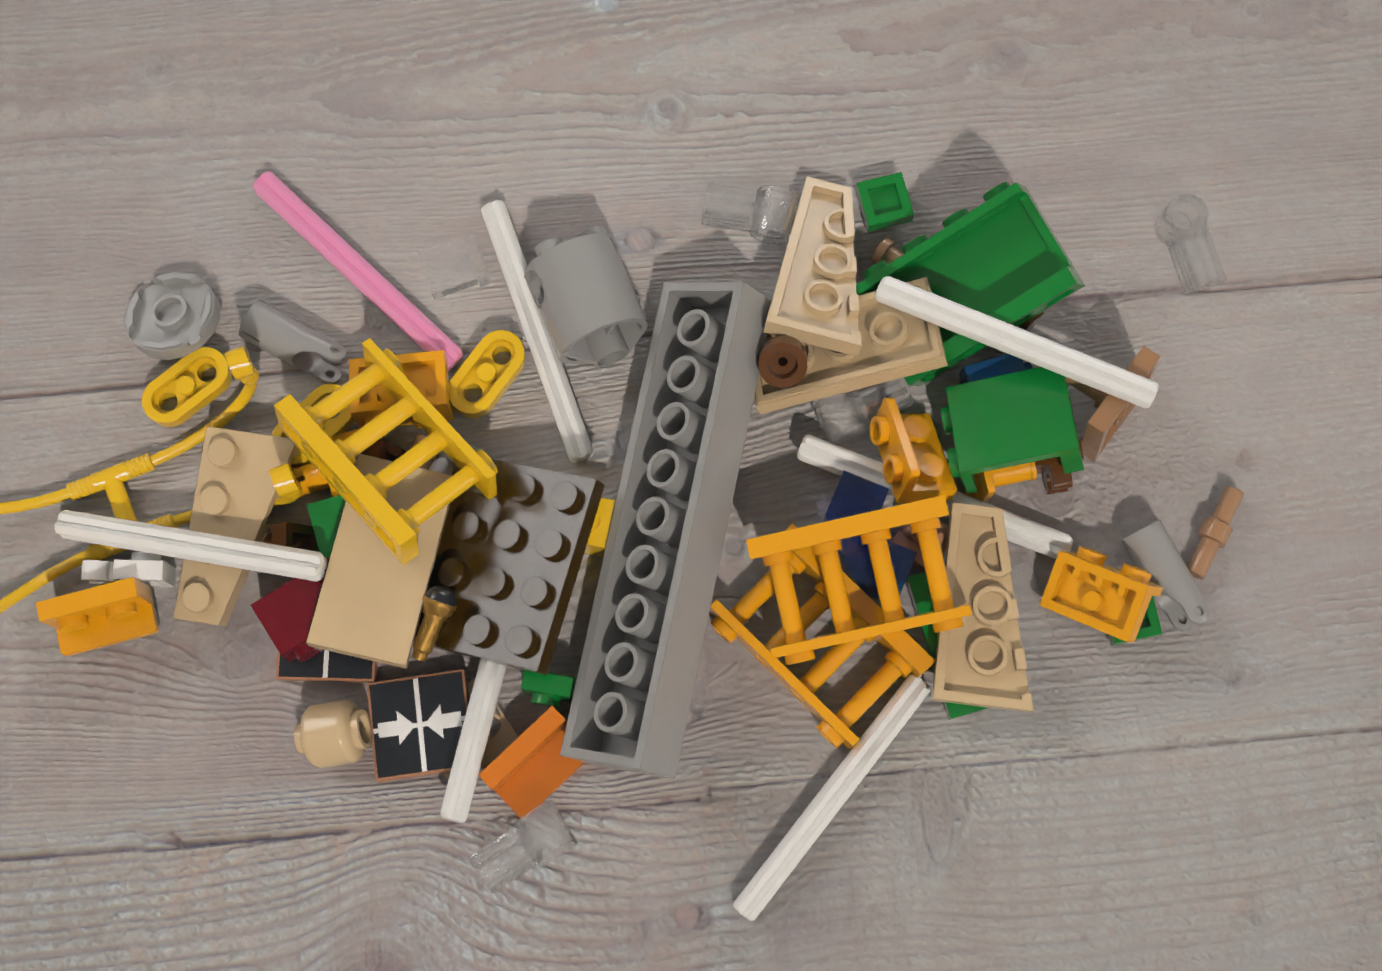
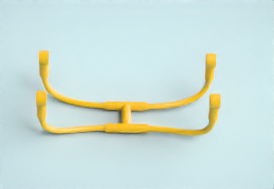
M243 345L225 352L227 363L235 380L240 379L245 384L241 393L221 414L201 429L162 451L152 455L145 453L126 462L85 476V478L67 483L66 488L36 497L1 502L0 515L38 509L68 499L76 501L82 497L105 490L115 518L137 521L123 482L154 471L155 466L169 461L200 444L205 439L207 426L215 428L224 427L253 397L257 388L259 372L252 364L245 346ZM287 462L269 469L278 496L281 497L276 498L273 507L296 501L302 494V486L295 478L290 464ZM192 510L174 516L167 514L148 523L177 528L190 523ZM89 544L88 549L59 562L1 598L0 613L52 580L82 565L83 560H103L129 549Z

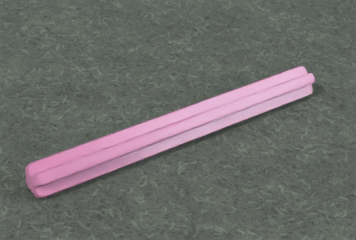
M266 171L255 180L253 189L256 194L423 351L444 350L448 359V371L459 364L464 356L461 348L272 172Z

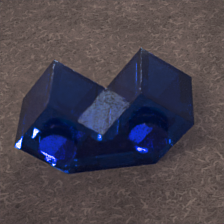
M844 470L823 522L880 510L889 488ZM860 535L841 539L842 550H838L842 571L868 596L880 600L868 545H862ZM887 540L900 595L917 552Z

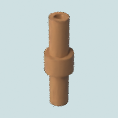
M1225 487L1212 516L1205 518L1197 534L1200 542L1188 565L1189 571L1196 579L1204 580L1218 548H1224L1233 529L1229 525L1244 495L1241 490L1235 487Z

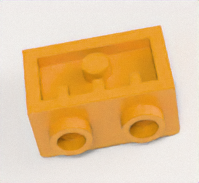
M438 350L395 355L404 369L403 374L447 421H453L454 410L449 402L448 359L445 351ZM364 358L349 359V380L367 368ZM379 383L350 404V414L359 428H362L398 401ZM412 416L398 425H413L417 428H422Z
M884 398L877 415L871 419L870 438L872 443L878 446L883 461V476L886 483L891 484L896 502L911 503L945 495L946 501H951L957 491V487L930 413L900 414L895 398Z
M1079 546L1077 553L1059 550L1039 606L1125 642L1134 643L1151 597H1160L1163 590L1162 586L1150 582L1152 573L1123 563L1122 569L1119 570L1105 564L1107 555L1084 546Z
M135 577L35 602L39 622L56 628L60 652L64 656H72L156 634L159 631L151 588Z

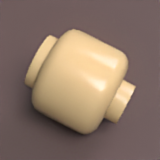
M347 699L309 706L302 715L301 723L295 727V746L298 752L305 754L310 764L317 768L334 767L357 762L362 758L365 749L369 748L372 744L369 715L364 709H359L357 704Z

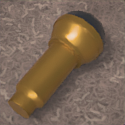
M434 586L428 589L422 598L423 613L425 615L414 641V651L412 657L417 660L426 662L428 654L433 651L443 621H446L456 611L457 598L455 593L445 586Z

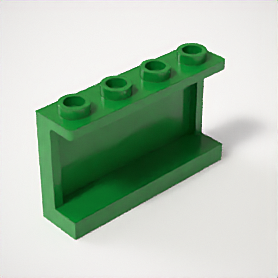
M1003 182L983 195L985 202L970 212L967 208H964L947 217L942 222L944 229L928 238L924 234L905 244L901 248L903 255L889 264L886 260L880 261L866 269L861 274L864 280L856 285V293L861 295L876 291L880 281L885 276H890L903 282L927 277L933 294L1019 327L1085 285L1028 189L1018 182L1011 186L1009 182ZM940 327L948 366L904 378L909 386L921 387L987 345Z

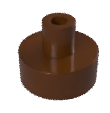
M779 335L767 340L762 345L758 356V368L761 377L768 384L778 388H788L799 383L807 371V353L802 343L794 337Z

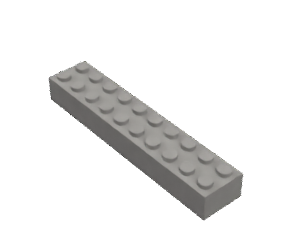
M744 281L664 282L560 756L596 766L675 779L759 376V351L766 342L767 333H764V328L772 302Z

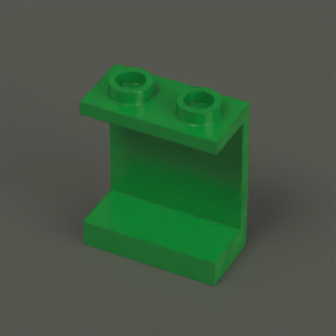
M1038 367L946 387L949 406L941 407V416L946 435H953L955 448L947 449L949 466L953 478H962L968 494L977 492L975 474L1059 456L1065 474L1084 470L1069 388L1065 376Z

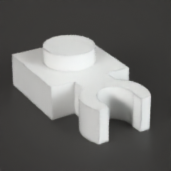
M133 552L131 553V560L114 559V562L83 560L81 580L89 581L91 585H104L135 577L150 587H175L176 568L161 560L162 555Z

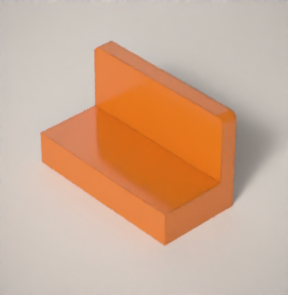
M553 706L543 713L478 774L489 788L495 791L521 819H526L585 763L560 756L567 721Z

